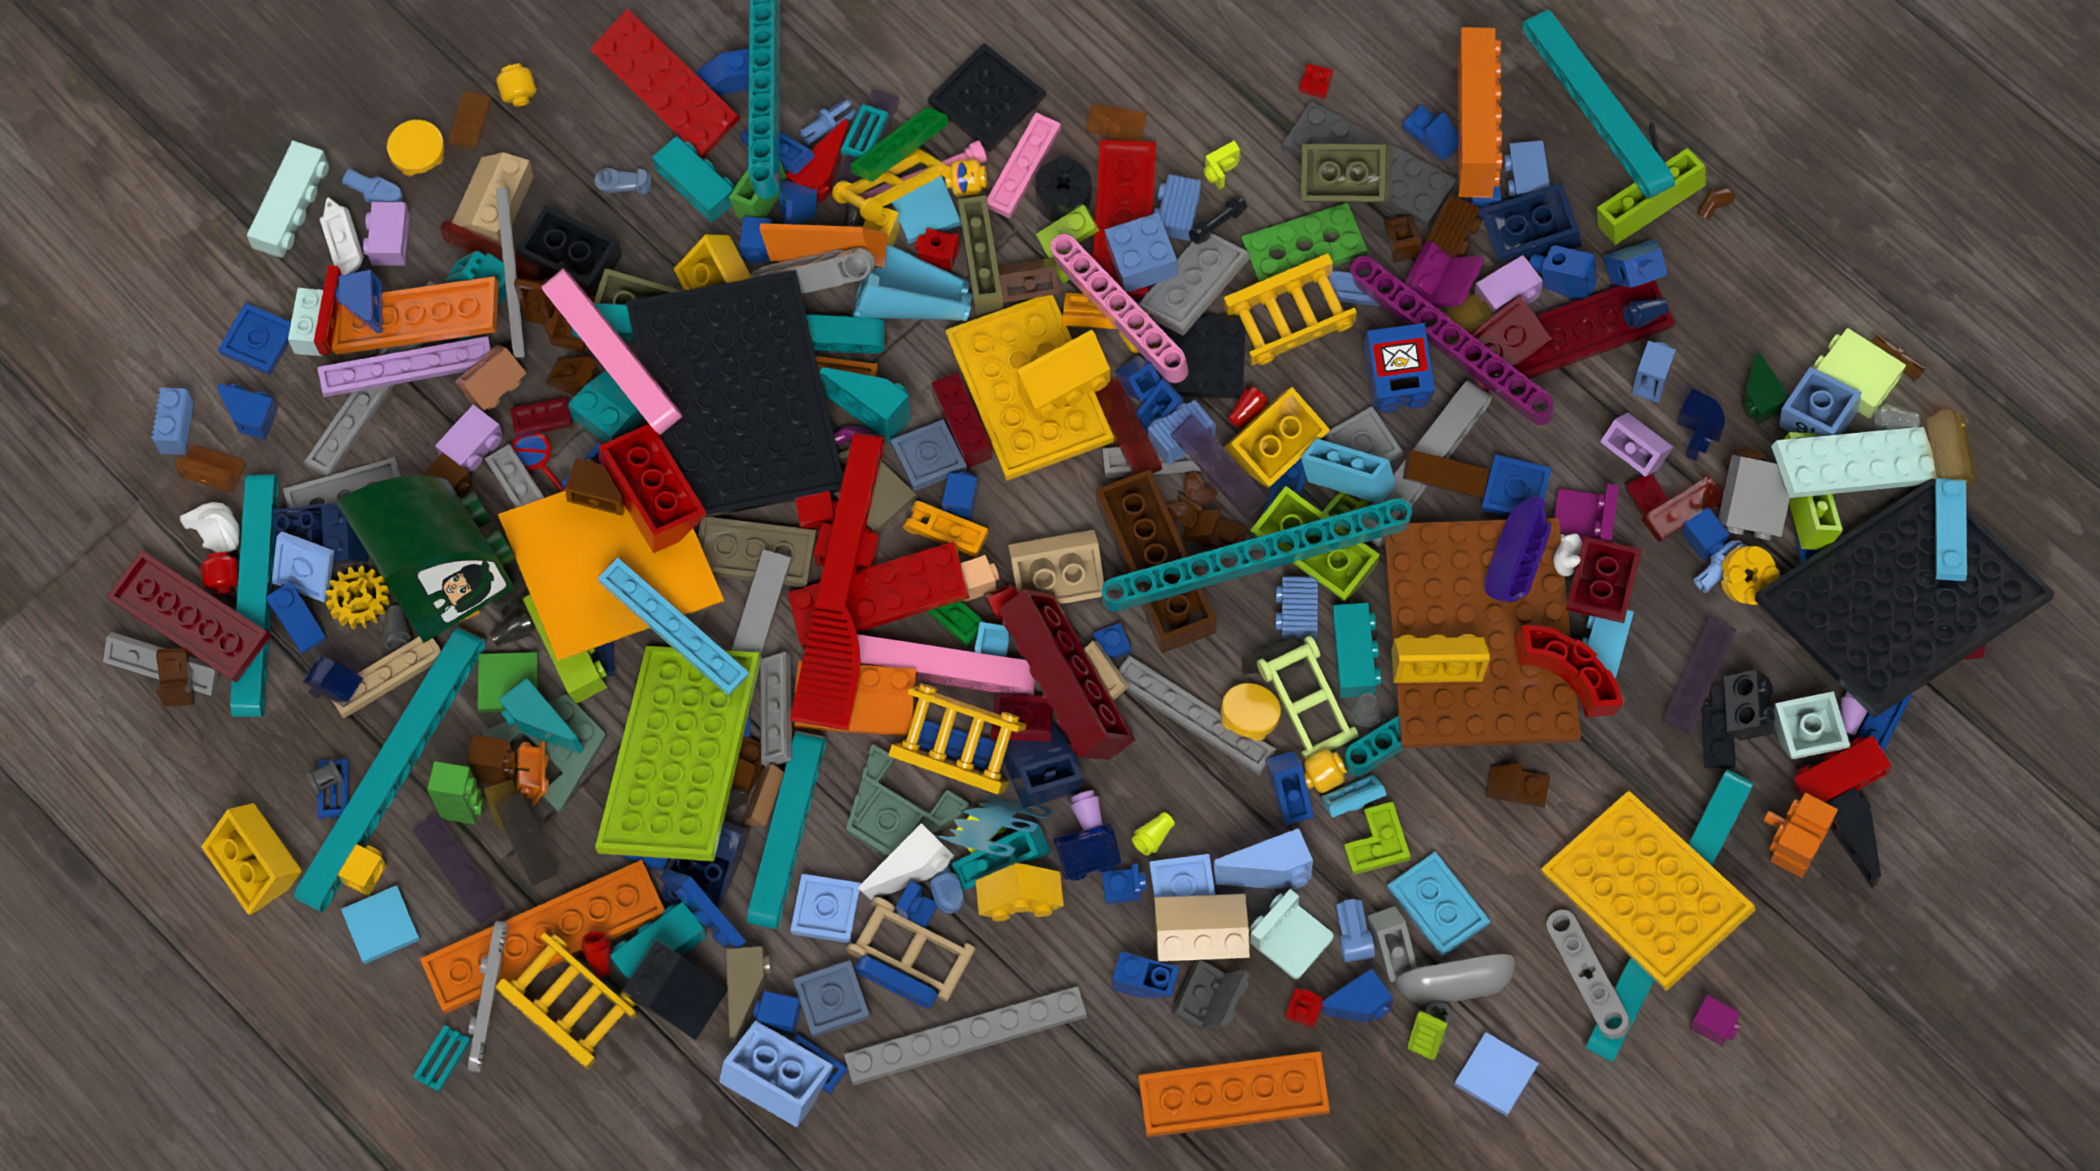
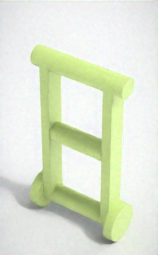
M1311 636L1304 638L1305 645L1267 663L1263 658L1257 661L1258 669L1266 682L1272 680L1305 748L1301 752L1304 761L1324 749L1331 751L1359 737L1354 726L1348 727L1316 661L1320 657V652ZM1306 657L1321 690L1291 703L1276 671ZM1327 700L1342 732L1312 746L1297 714Z

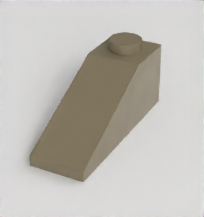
M762 946L726 949L729 1035L732 1045H737L741 1040L754 1012L756 1001L760 999L766 986V974H771L770 956H765Z

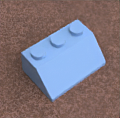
M755 1020L724 1060L719 1083L793 1126L798 1127L813 1107L833 1069V1065Z

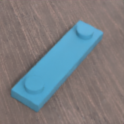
M1936 478L1935 567L1936 579L1966 581L1967 578L1966 480Z

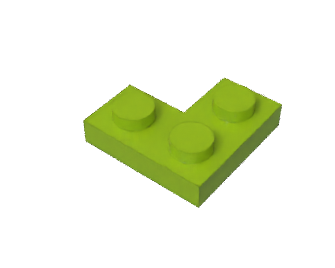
M1083 204L1036 235L1048 258H1052L1051 243L1055 237L1066 234L1080 243L1098 232L1099 229L1088 208ZM1064 250L1060 254H1067L1071 250ZM1056 265L1057 275L1063 283L1070 280ZM1084 268V269L1079 270L1078 273L1083 272V271L1086 270L1087 268Z
M1389 802L1364 809V816L1371 837L1344 844V851L1352 876L1409 861L1411 856L1394 803Z

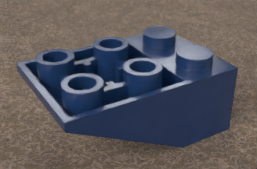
M337 503L272 510L274 558L276 539L282 531L334 550L333 565L368 562V553Z
M1054 723L1052 724L1051 741L1009 740L1003 761L1023 809L1078 793L1084 777L1073 751Z
M724 820L714 861L672 858L669 870L690 876L720 911L741 861L750 829ZM665 884L660 899L675 905L680 904L682 901Z

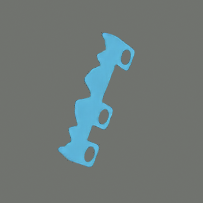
M980 794L993 803H978L986 808H973L963 811L979 820L955 819L956 825L963 829L951 830L957 837H937L964 847L1000 856H1010L1015 851L1014 847L989 840L1003 826L1024 832H1033L1038 827L1036 823L1013 818L1017 812L1046 818L1052 813V810L1034 805L1031 807L1045 811L1044 814H1034L1028 812L1027 808L1023 809L1020 802ZM1024 822L1029 824L1031 828H1018L1013 826L1012 823ZM1001 846L1008 851L1004 853L994 852L988 847Z

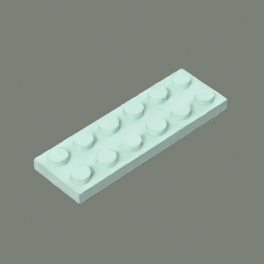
M1924 427L1777 440L1771 446L1789 498L1923 485L1932 478L1935 481L1936 478L1942 479Z

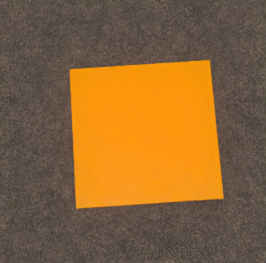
M565 491L498 514L557 661L650 628L598 582V577L617 558L623 561L684 616L724 602L694 529L680 542L653 553L625 506L624 514L620 516L567 502Z

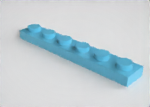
M619 558L598 577V582L728 697L748 678L749 672Z

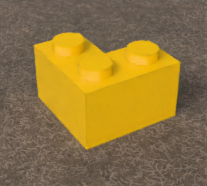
M1015 863L976 880L979 915L992 917L993 921H1005L1010 918V915L1022 912H1032L1036 917H1046L1051 915L1053 910L1064 906L1061 874L1059 871Z

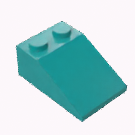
M826 367L820 370L824 395L877 435L884 436V440L888 443L912 419L909 393L899 383L893 384L884 378Z
M607 370L587 383L568 404L572 419L604 443L634 431L645 419Z

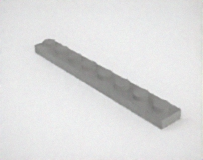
M1077 986L844 1054L854 1086L1087 1018V1014Z

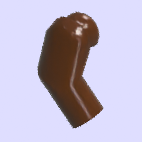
M1730 188L1710 191L1697 214L1710 220L1716 208L1732 204L1735 199L1734 192Z

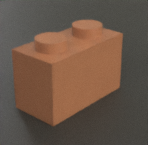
M496 345L459 377L455 384L472 405L485 411L486 409L494 408L501 401L500 397L506 391H512L517 388L522 382L521 378L527 373L506 347Z

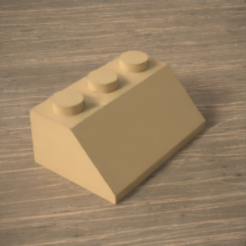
M504 152L481 157L451 223L450 231L502 247L496 188L506 187L508 189L512 226L534 177L530 161Z
M1094 530L1008 545L1014 584L1018 594L1024 589L1052 593L1059 604L1102 597L1104 577L1098 540Z
M1245 894L1154 897L1156 958L1158 961L1250 958Z

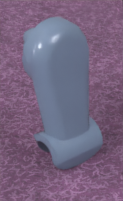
M605 168L597 173L595 185L603 193L636 190L639 194H648L652 187V178L643 169H637V172H627Z

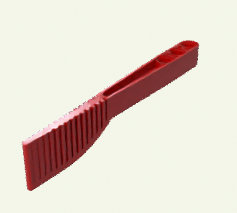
M855 432L853 435L811 621L812 624L810 625V633L808 634L807 646L791 710L790 721L849 731L861 676V656L856 628L847 610L882 459L884 436Z

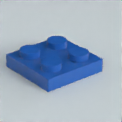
M245 303L218 351L222 356L270 376L289 343L288 337L291 322Z
M1495 454L1481 511L1509 517L1511 512L1528 498L1540 496L1544 500L1552 468Z

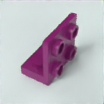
M1433 241L1425 242L1404 284L1434 307L1460 306L1466 300L1468 291L1474 279L1478 276L1484 259L1481 256L1450 258Z
M1607 484L1605 494L1599 495L1559 489L1554 518H1559L1560 534L1567 536L1576 533L1579 535L1582 543L1584 536L1611 542L1619 486Z

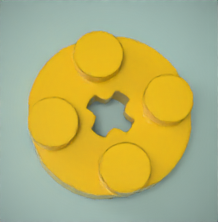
M1741 546L1733 549L1727 554L1721 570H1724V580H1721L1723 591L1732 601L1737 603L1757 605L1755 594L1780 578V572L1776 568L1771 555L1763 548L1757 546ZM1746 569L1752 570V580L1745 581L1747 577Z

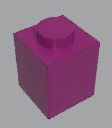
M1707 995L1692 1022L1690 1030L1723 1047L1727 1038L1733 1041L1741 1024L1736 1022L1740 1012Z

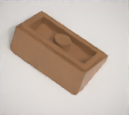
M768 765L761 770L741 823L744 826H766L784 776V772L775 765Z

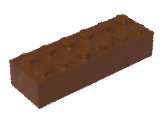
M1150 469L1096 489V504L1127 574L1188 557ZM1168 574L1164 577V580L1169 584H1175L1180 580L1174 574ZM1140 582L1135 586L1141 592H1147L1151 589V586L1146 582ZM1203 588L1141 605L1161 653L1216 633L1217 620Z

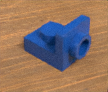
M1132 864V869L1102 872L1105 904L1141 901V891L1147 889L1145 872L1139 873L1138 864Z
M910 881L896 905L899 916L923 928L927 927L938 908L933 900L923 896L921 886Z

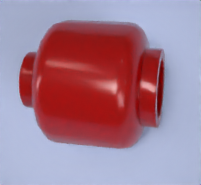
M217 552L206 555L207 559L202 561L200 566L203 587L206 590L214 591L215 596L231 594L232 588L238 586L239 564L237 558L230 556V552Z

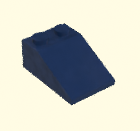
M1562 183L1480 209L1497 260L1517 259L1522 255L1525 258L1532 257L1534 253L1545 256L1548 255L1551 247L1554 245L1569 249L1581 246L1580 231Z

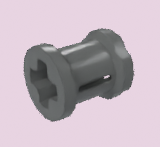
M333 759L329 760L327 765L313 772L310 770L305 772L316 795L321 794V790L335 783H344Z

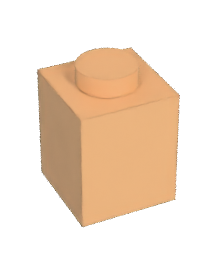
M986 555L961 563L970 598L963 600V603L996 590V580H999V575L995 564L988 563Z

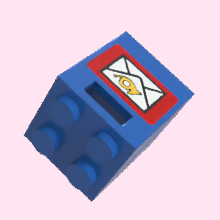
M1425 323L1367 331L1362 344L1373 408L1375 410L1380 409L1381 413H1390L1397 411L1398 407L1409 405V409L1426 407V403H1429L1433 397L1435 386ZM1418 377L1419 387L1391 391L1390 381Z

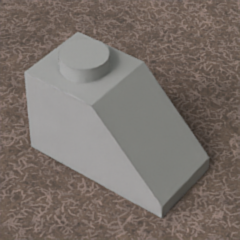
M1394 906L1368 915L1367 918L1373 942L1390 983L1395 982L1400 975L1418 969L1406 921L1398 909Z

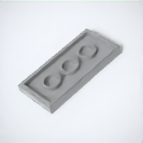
M1211 233V238L1199 245L1192 241L1177 258L1178 276L1156 283L1138 305L1144 312H1148L1154 321L1184 336L1250 259V254L1248 251Z
M393 457L283 488L288 508L336 503L340 498L362 487L382 480L401 477L396 458Z

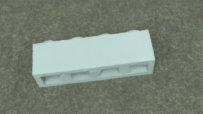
M292 141L247 233V238L253 249L281 258L284 257L287 249H291L295 240L294 234L298 226H301L305 221L306 209L309 203L313 202L316 198L317 186L321 178H325L328 173L329 163L323 150Z

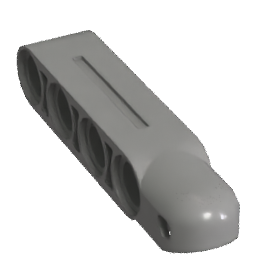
M854 248L845 251L837 249L760 267L751 273V278L796 270L800 291L803 294L862 280L873 270L875 261L870 251L864 248Z

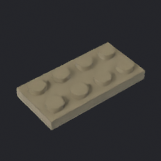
M707 517L701 520L698 540L715 577L753 581L764 549L792 558L784 585L803 588L808 586L817 538L816 530Z

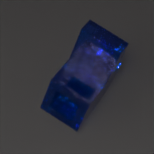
M1693 388L1681 408L1677 424L1695 432L1688 445L1685 457L1696 461L1701 452L1706 454L1712 440L1719 443L1725 425V416L1720 404L1712 397Z
M320 656L303 682L311 686L308 693L316 698L325 695L344 707L350 701L364 678L344 665L327 657Z

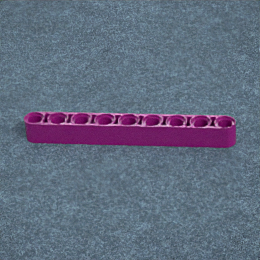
M1361 256L1353 261L1351 273L1354 284L1358 289L1405 325L1421 324L1430 319L1437 321L1433 327H1425L1427 342L1534 424L1546 425L1552 421L1554 406L1552 398L1547 392L1373 259ZM1362 270L1372 271L1367 277L1358 276ZM1385 286H1390L1393 288V290L1387 294H1382L1379 292ZM1406 303L1415 304L1411 310L1401 309ZM1455 336L1459 338L1455 344L1445 343L1448 337ZM1473 353L1481 355L1477 361H1469L1467 357ZM1494 370L1503 372L1499 378H1491L1489 374ZM1517 387L1525 389L1522 395H1513L1511 393ZM1539 404H1544L1548 407L1546 411L1541 413L1535 412L1533 409Z

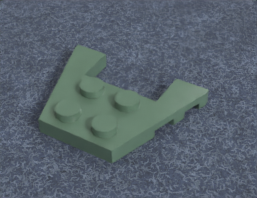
M567 694L548 703L577 736L584 751L578 754L545 741V753H548L549 761L562 775L548 786L547 793L542 798L559 815L565 810L566 803L572 793L574 794L578 788L580 779L586 769H589L607 739L606 733ZM506 721L482 733L486 737L508 740L510 746L522 736H526L535 747H538L542 742L541 739L522 733L516 724L510 726Z
M872 744L867 764L861 777L862 780L858 794H856L846 827L847 834L887 858L921 823L935 835L965 813L963 812L964 810L969 809L968 802L946 790L934 809L928 814L881 785V781L896 760L888 756L889 753Z

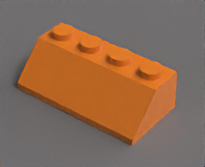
M760 223V232L770 261L783 262L837 249L845 251L854 248H864L873 255L875 261L874 268H885L888 236L886 233L865 227Z
M798 661L795 693L803 661ZM861 665L859 688L849 731L794 722V727L799 729L907 736L916 706V697L907 693L909 688L918 686L916 669Z

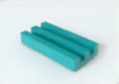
M862 104L841 148V155L847 156L848 154L851 155L852 159L857 160V158L877 144L889 118L888 112ZM867 112L871 115L855 149L851 148ZM877 116H879L880 118H879V120H878V122H877V124H876V126H875V128H874V130H873V133H872V135H871V137H870V139H869V141H868V143H867V145H866V148H865L864 152H862L861 150H862V148H863V146H864V144H865V141H866V139H867V137H868V135H869V133H870V131H871V129H872V127H873V124H874V122H875Z
M476 251L457 260L445 283L472 280L473 272L478 270L480 266L478 263L482 262L485 256Z
M444 1025L412 1077L440 1093L472 1042L471 1039ZM449 1036L450 1039L446 1043L445 1047L438 1056L426 1077H423L427 1069L431 1065L432 1061L434 1060L435 1056L439 1052L440 1048L444 1044L445 1040ZM457 1041L461 1042L441 1076L434 1083V1077Z

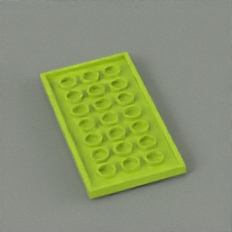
M646 646L595 846L597 853L714 861L760 668L761 656L759 652L724 650L749 672L748 678L728 697L673 647Z

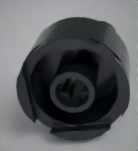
M1061 156L1046 163L1039 170L1035 177L1037 207L1040 213L1049 221L1056 222L1083 204L1088 210L1090 209L1092 181L1085 166L1069 156Z

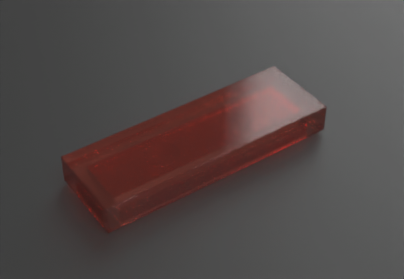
M1708 476L1647 513L1641 520L1657 541L1661 542L1682 529L1686 521L1709 507L1710 510H1713L1721 505L1723 493L1711 477Z

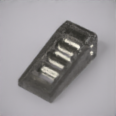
M1296 637L1289 638L1242 658L1241 671L1243 675L1260 673L1257 661L1262 658L1267 663L1300 647ZM1305 658L1282 669L1301 667L1304 665Z

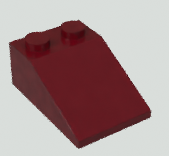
M1584 536L1579 555L1580 562L1576 567L1566 610L1624 623L1642 549Z

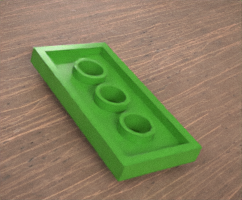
M1348 203L1241 236L1243 248L1250 254L1249 263L1257 283L1327 253L1333 262V266L1361 256H1367L1368 251ZM1332 232L1339 239L1330 243L1325 241L1323 236L1326 233ZM1300 241H1307L1312 245V248L1308 251H1301L1296 245ZM1279 249L1285 253V256L1282 259L1276 260L1270 256V252Z

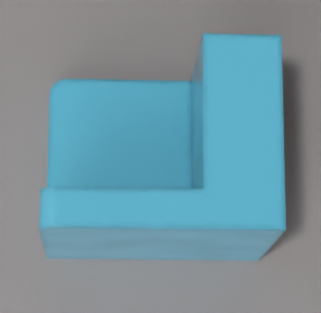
M980 622L975 653L1007 657L1010 632L1003 625Z

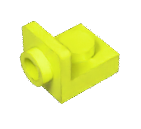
M1232 141L1205 156L1204 174L1210 183L1214 182L1218 189L1223 188L1225 185V175L1222 171H1230L1240 161V148L1236 142Z

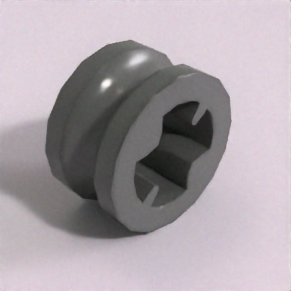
M1441 1001L1428 1005L1425 1013L1433 1016L1432 1011L1436 1010L1439 1014L1443 1012L1446 1014L1443 1021L1446 1022L1448 1028L1452 1019L1451 1008Z

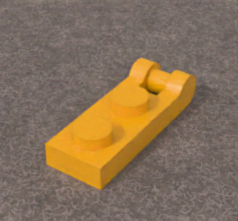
M920 501L914 502L911 508L913 513L910 518L906 519L903 525V529L914 535L919 534L943 545L954 541L958 551L976 558L989 534L988 528ZM923 517L930 518L927 525L921 523Z

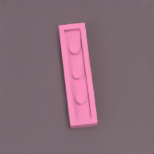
M1035 113L987 197L989 210L1011 218L1060 132L1061 123Z

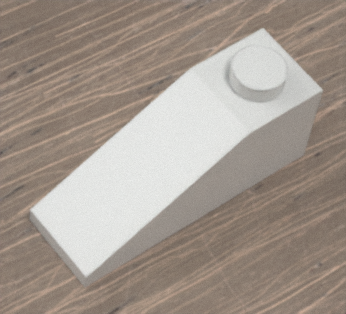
M921 823L858 889L873 901L874 897L881 898L907 888L910 881L917 884L934 877L937 872L947 867L949 860L954 855Z

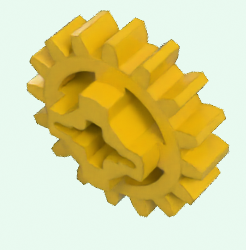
M360 566L358 572H354L352 567H348L347 575L339 571L337 573L339 580H330L329 582L333 590L325 591L327 598L330 599L325 603L328 610H331L332 618H339L338 621L341 626L349 622L352 629L357 627V623H361L364 629L367 628V621L369 620L375 624L378 623L376 615H385L386 611L383 605H390V600L386 596L390 591L388 586L384 585L385 581L382 575L377 577L374 569L366 573L364 566ZM373 587L376 589V599L372 597ZM340 596L344 599L342 608L339 605Z

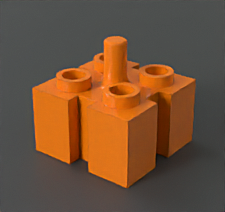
M1805 792L1801 801L1794 800L1786 819L1768 811L1764 822L1778 829L1769 849L1774 852L1770 862L1803 879L1828 833L1838 809Z

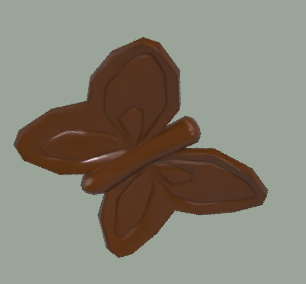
M1190 471L1185 477L1183 489L1187 497L1180 493L1177 498L1182 502L1172 501L1166 504L1173 522L1180 520L1181 524L1187 529L1194 525L1197 511L1200 512L1203 509L1201 505L1209 503L1218 494V491L1215 489L1205 488L1204 480L1196 471Z

